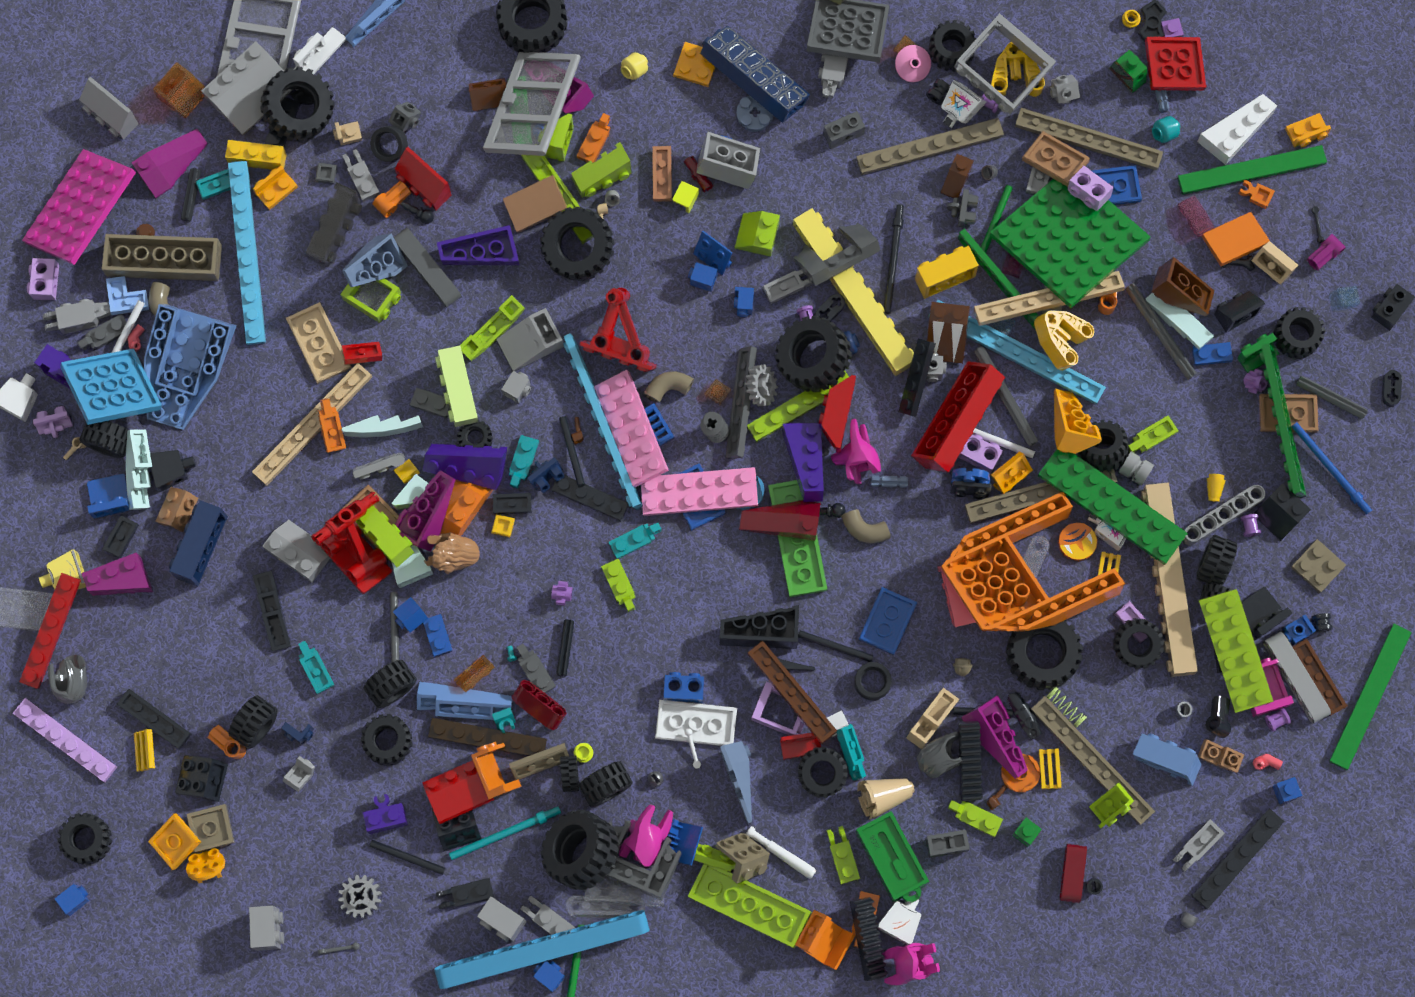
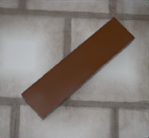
M1305 639L1292 646L1331 711L1329 716L1346 708L1347 704L1309 641Z

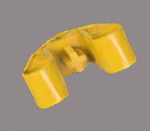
M1012 42L1006 46L997 58L991 82L993 87H1002L1003 90L999 92L1003 96H1005L1008 87L1007 65L1010 67L1011 80L1017 81L1022 78L1020 64H1023L1026 87L1041 72L1037 63ZM1044 78L1037 84L1039 88H1034L1029 93L1030 96L1037 97L1042 93L1045 85Z
M1048 311L1038 316L1034 321L1040 345L1054 366L1061 371L1078 363V355L1068 345L1067 341L1071 340L1076 344H1080L1094 336V328L1090 323L1069 312Z

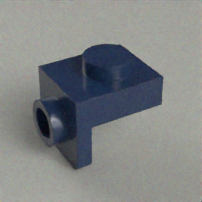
M287 722L281 727L285 731L283 735L292 742L295 739L301 744L308 742L314 734L312 732L314 728L309 724L302 733Z

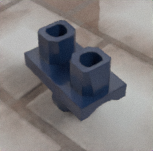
M555 457L549 462H543L541 465L536 461L534 464L537 468L532 471V475L527 479L535 490L538 489L545 493L550 488L548 481L551 478H554L556 482L564 478L563 469Z

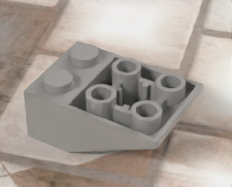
M546 308L528 316L496 339L513 371L564 347L563 340Z

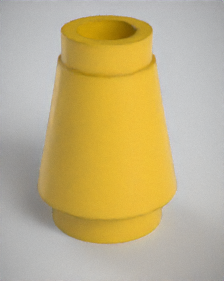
M1209 474V477L1206 478L1208 501L1220 502L1226 480H1224V475Z

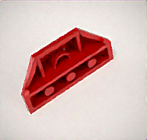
M851 375L830 388L829 394H825L823 406H826L825 412L820 414L819 424H822V432L837 453L841 451L856 375Z

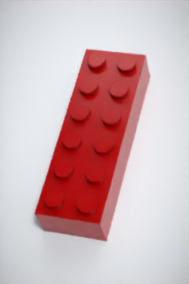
M967 361L911 457L926 469L949 473L959 454L963 451L966 442L972 436L978 422L982 419L985 410L991 404L997 390L1001 387L1005 376L991 364Z

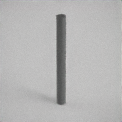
M390 592L391 662L399 660L398 624L395 622L397 617L393 613L398 608V592Z

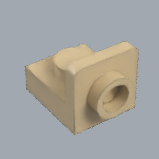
M358 121L339 125V122L335 123L336 129H333L335 140H339L341 145L362 141Z

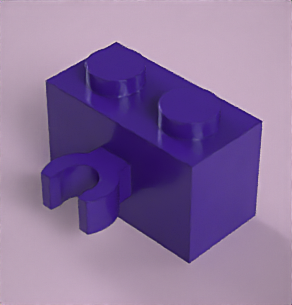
M384 794L385 801L383 803H379L377 796H375L374 803L379 808L363 812L367 832L374 834L407 826L408 822L404 805L399 803L388 806L390 799L387 794Z

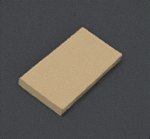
M320 302L286 318L317 384L352 368L350 364H344L341 351L342 346Z

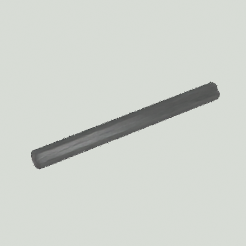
M1134 283L1127 286L1126 292L1186 379L1194 377L1196 374L1195 370Z
M983 346L974 351L980 363L991 364L995 367ZM1003 380L997 393L1027 445L1033 446L1038 442V439Z

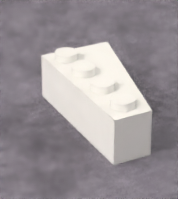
M1262 94L1201 133L1197 142L1226 165L1271 117L1277 105Z

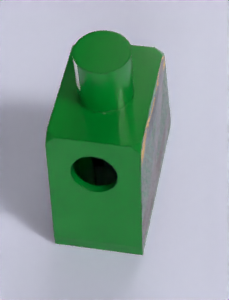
M1128 50L1109 67L1114 75L1132 93L1146 83L1147 67L1131 50Z

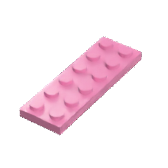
M625 370L594 386L632 485L637 487L669 471L630 372Z
M755 467L659 475L641 484L643 516L758 506Z

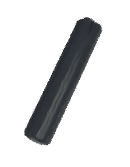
M191 168L189 172L181 213V220L190 222L193 216L198 190L196 181L200 180L201 170L197 168Z
M565 619L563 622L556 674L562 677L567 676L574 621Z

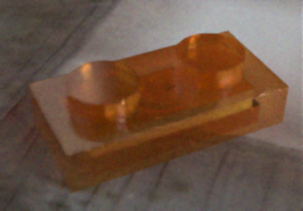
M482 655L454 681L466 693L495 667Z

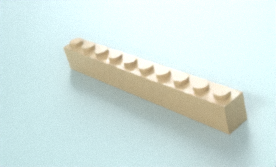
M1169 483L1146 485L1143 491H1141V500L1175 524ZM1178 546L1165 565L1150 555V558L1154 559L1155 566H1152V574L1157 579L1155 594L1160 598L1158 613L1163 618L1160 627L1161 633L1165 634L1166 638L1163 647L1164 652L1168 653L1169 660L1166 661L1167 671L1171 672V677L1195 675L1198 671Z

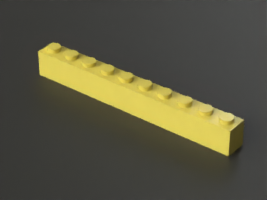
M813 208L793 219V226L805 244L824 261L843 251V248L839 242L834 241L832 231L829 227L824 226L819 212L815 213ZM854 266L831 277L830 281L838 293L844 297L846 305L893 374L897 376L910 368L914 355L913 350L906 347L904 337L901 333L896 332L892 319L885 316L883 313L885 310L881 303H877L873 298L874 293L869 287L866 288L862 275L859 272L856 273L853 269Z

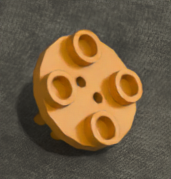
M213 848L209 851L189 856L186 872L192 880L202 883L203 880H208L216 875L218 878L222 877L221 871L225 866V859L218 849Z

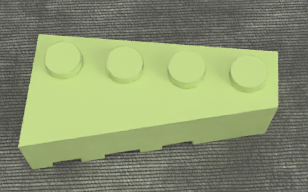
M455 346L438 350V357H435L437 368H440L442 374L439 375L441 386H445L446 393H444L445 403L449 404L451 411H448L450 422H454L455 427L477 423L478 417L461 347Z

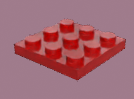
M1146 37L1145 47L1151 90L1204 91L1206 89L1200 37Z

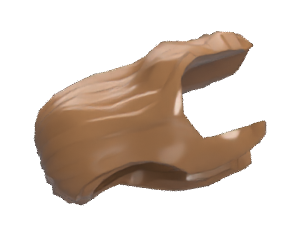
M451 532L427 537L429 544H437L433 550L434 555L429 556L428 561L424 560L427 566L433 565L439 571L444 570L446 574H450L453 571L474 565L479 559V547L470 538L461 537Z

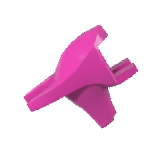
M852 419L850 423L851 442L845 445L840 453L832 454L831 460L836 466L846 465L848 480H854L856 484H861L860 472L871 470L873 474L881 472V464L877 451L870 445L865 424L860 425L859 432L857 420Z
M652 804L646 807L637 821L633 819L630 821L629 832L631 835L623 841L619 851L620 856L627 858L632 850L635 853L633 859L646 867L655 863L662 848V843L670 831L673 812L667 810L657 826L651 824V818L655 810V806Z
M911 943L904 947L896 946L887 949L882 953L885 956L883 960L894 959L896 974L885 978L884 982L896 986L904 985L912 980L925 979L931 974L940 972L939 963L933 964V957L929 955L936 952L935 944Z

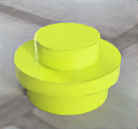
M580 743L574 749V756H577L578 762L586 763L592 759L593 749L587 743Z

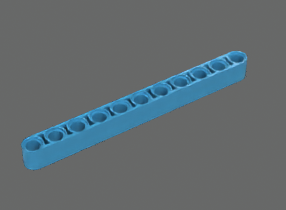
M639 910L437 966L434 968L439 988L445 989L642 935L650 931L645 911Z

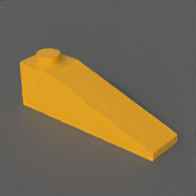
M1060 389L1054 390V428L1057 450L1076 454L1099 444L1102 440L1099 428L1091 424V417L1089 414H1084L1081 410L1083 406L1074 393Z

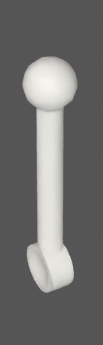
M686 729L685 735L688 736L694 759L693 766L697 769L700 768L701 762L697 759L691 736L692 730Z

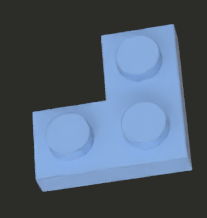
M125 276L106 279L111 315L131 313L138 300L145 303L141 311L149 310L146 290L127 292Z

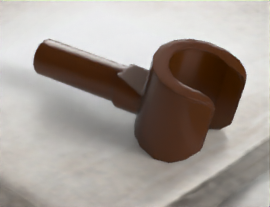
M575 417L576 432L571 434L574 444L583 442L584 438L580 428L579 417Z
M1005 784L987 801V805L991 810L1000 805L998 798L1008 788Z

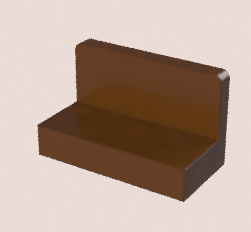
M505 78L469 84L473 111L499 107L506 88Z

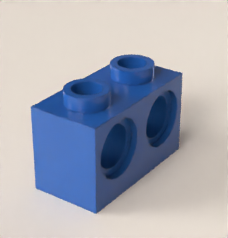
M670 672L669 675H665L664 700L703 703L704 677H700V674L689 673V676H681L679 672ZM672 682H677L680 685L677 691L669 689V685ZM696 683L699 685V690L691 692L688 689L689 685Z

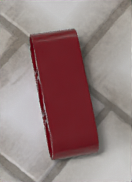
M522 680L512 695V700L548 729L556 730L567 714L560 704L527 680Z
M1067 843L1060 901L1080 904L1087 846Z

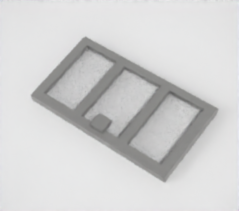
M234 0L217 76L255 41L285 71L288 65L301 0Z
M537 52L518 53L483 146L485 153L546 155L578 67L580 55Z

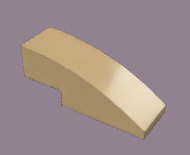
M943 688L906 738L922 749L959 699Z

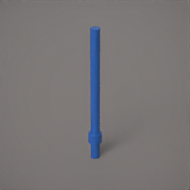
M1298 422L1292 425V429L1350 495V500L1357 504L1366 515L1370 513L1372 509L1362 499V494L1359 491L1356 492Z

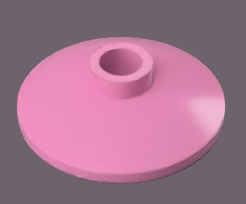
M909 45L898 52L895 59V68L903 80L918 82L929 74L931 59L924 48L917 45ZM913 60H916L918 63L916 67L912 65Z

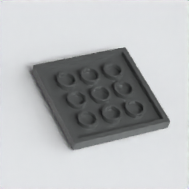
M816 0L807 51L880 63L889 5L862 0H844L839 5L830 0Z

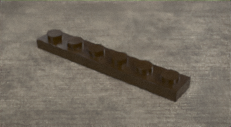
M432 718L428 734L429 738L476 747L496 742L497 745L504 743L505 747L498 749V751L531 756L544 751L547 744V739L507 731L502 733L496 729Z

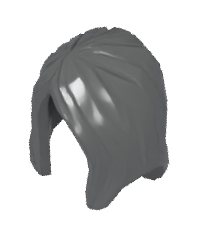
M80 655L66 657L59 664L56 674H54L53 663L48 665L50 688L55 698L69 705L81 701L87 688L84 658Z
M958 731L939 737L920 749L917 756L920 770L927 776L938 778L943 773L959 766V763L962 761L961 757L954 759L951 753L954 741L959 739Z

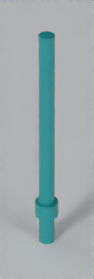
M557 806L546 812H538L532 818L449 853L451 860L535 824H543L547 822V819L561 814L560 808Z

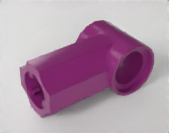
M1331 234L1320 245L1321 247L1308 257L1307 261L1313 269L1319 271L1332 258L1335 259L1337 254L1339 255L1346 247Z

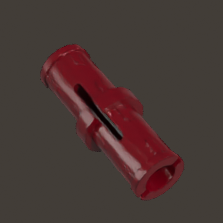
M690 156L685 159L684 164L691 172V177L697 181L703 192L705 193L712 189L714 185L708 177L696 173L698 163L695 157Z

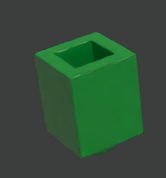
M1026 817L1012 836L1029 847L1042 829Z

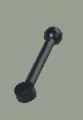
M1315 206L1311 212L1315 217L1318 233L1317 242L1321 244L1324 242V237L1321 234L1318 218L1319 208Z

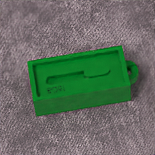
M890 811L857 828L856 834L892 902L894 903L902 898L909 903L916 902L921 896V888L927 886L929 880L895 816ZM913 892H916L915 895H913V896H908V895L912 894Z

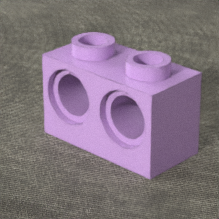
M1083 166L1070 179L1068 191L1074 197L1081 199L1086 206L1098 211L1111 197L1113 187Z
M32 258V265H29V275L31 277L30 282L27 284V293L33 300H56L59 264L55 259ZM42 268H47L44 273H40ZM45 285L44 290L38 291L40 286Z
M973 433L958 458L991 474L1003 450L996 443H988L983 440V437ZM974 444L977 450L970 451L967 445ZM991 453L994 459L987 460L984 454Z

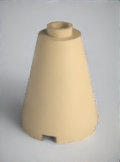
M906 778L859 781L857 791L861 790L862 795L858 797L861 808L866 817L870 816V820L910 799L915 791L913 783Z

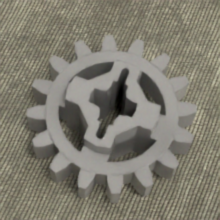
M766 365L753 366V369H749L750 375H746L748 382L745 383L748 388L746 393H750L749 400L753 399V404H757V406L771 405V402L775 401L773 396H777L775 389L778 388L776 385L777 378H773L774 371L770 372L771 367H766Z
M356 875L354 881L349 877V884L343 883L342 886L345 889L339 890L343 897L339 898L338 901L344 902L341 909L347 908V915L353 912L354 918H357L358 914H360L361 918L364 919L365 913L372 916L371 910H378L376 903L382 902L378 899V896L382 895V892L377 891L380 886L378 884L373 885L374 879L372 878L367 881L366 875L362 879H360L359 875ZM356 884H364L360 888L353 887ZM371 889L373 892L372 901L369 898V892L371 891ZM348 893L351 894L350 904L348 903V900H347V895H348ZM357 893H359V894H362V893H363L364 899H363V900H360V899H359V900L357 901L358 898H357L356 894H357ZM362 905L368 906V907L365 908V909L356 910V909H358L359 906H362Z

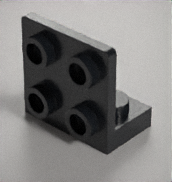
M953 481L950 487V494H954L955 497L972 495L975 499H985L990 494L992 484Z
M1266 587L1261 588L1242 602L1250 630L1257 640L1292 614L1288 607L1284 610L1281 608Z
M185 755L175 793L219 802L228 763L213 758Z
M431 808L437 834L444 851L481 839L473 810L439 824L434 810Z

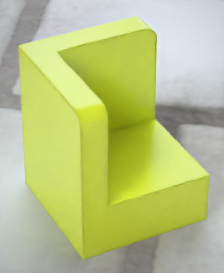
M681 181L673 197V202L686 207V212L690 213L699 195V188Z

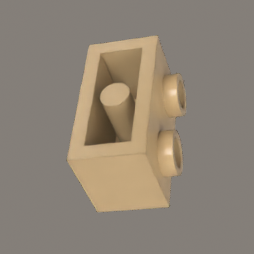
M1270 241L1251 260L1280 285L1298 266L1297 263Z

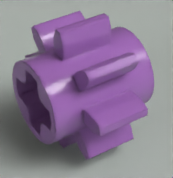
M1255 369V371H1250L1245 375L1244 385L1245 388H1249L1248 392L1256 394L1257 391L1262 392V390L1266 389L1268 380L1266 381L1263 371Z
M558 581V585H553L551 599L556 600V605L565 606L566 601L571 602L573 587H568V582Z

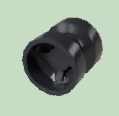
M936 79L933 84L934 87L928 90L926 96L935 104L941 105L949 91L950 85L942 79Z

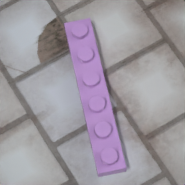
M24 698L13 712L15 716L103 782H106L117 768V766L28 699Z

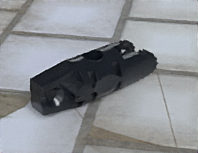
M1010 693L1007 700L1021 728L1031 740L1040 736L1042 731L1028 703L1025 702L1020 693Z

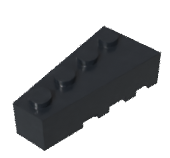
M799 605L792 606V608L775 609V611L765 613L758 612L749 616L743 615L721 619L719 645L755 647L763 641L768 648L797 649Z

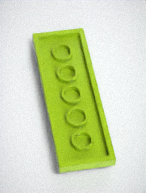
M1233 589L1199 600L1235 713L1273 702L1238 590Z
M703 864L688 895L689 898L795 949V944L812 914L811 911L747 880L736 883L732 880V873Z

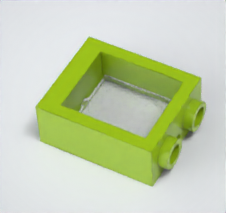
M386 279L372 281L355 287H350L348 283L340 294L345 302L379 323L388 318L392 305H396L401 299L399 287Z

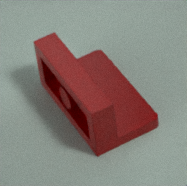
M812 732L780 738L783 760L803 757L809 750L811 751L816 747L821 748V743Z

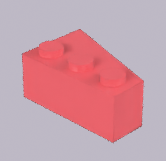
M939 566L938 571L942 575L943 590L945 589L946 602L953 626L958 627L975 623L976 621L946 577L941 566Z

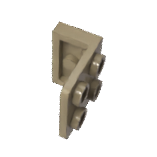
M739 833L717 842L716 847L736 863L732 876L734 882L740 883L765 873L770 853L749 838L747 834Z

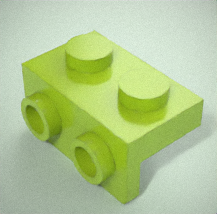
M1118 782L1092 803L1089 808L1101 821L1098 825L1100 828L1105 825L1110 827L1117 821V815L1121 814V816H1124L1131 810L1129 806L1134 800Z

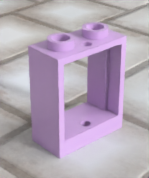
M766 681L752 715V721L789 736L796 735L797 733L801 734L804 723L799 717H797L793 730L761 717L771 692L780 695L774 686Z

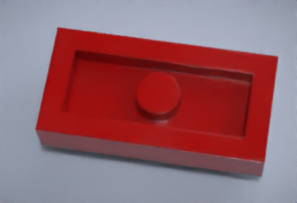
M379 342L342 345L341 347L345 365L382 361Z

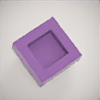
M1179 18L1161 22L1164 37H1183L1184 34Z

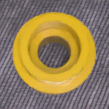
M1128 10L1122 16V22L1128 28L1138 26L1141 20L1139 13L1135 10ZM1132 17L1134 21L1131 22L1128 20V18Z

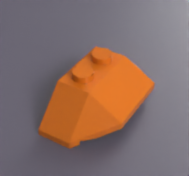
M455 480L440 534L451 532L462 536L493 489Z

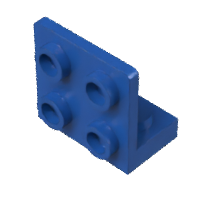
M125 474L87 482L91 503L87 507L89 514L94 519L131 511L129 510Z

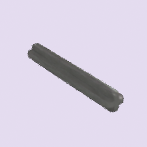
M1300 376L1297 381V386L1361 419L1368 412L1361 405L1304 376Z

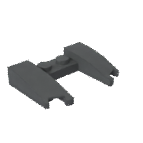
M859 223L846 227L843 225L839 226V230L852 246L823 261L810 247L805 245L801 253L794 257V261L811 282L817 286L881 251L878 240Z
M624 821V826L613 827L616 832L615 836L618 838V844L616 845L618 847V854L615 856V865L611 867L612 871L609 875L606 874L605 877L616 879L662 901L680 859L681 851L679 850L675 853L669 845L672 842L671 839L666 837L651 871L618 858L631 822Z

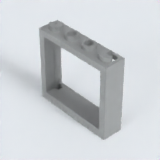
M999 13L956 61L954 67L959 75L965 76L970 80L973 87L982 90L986 98L996 102L1003 112L1011 115L1053 68L1056 61ZM995 29L1043 68L1013 103L965 63Z

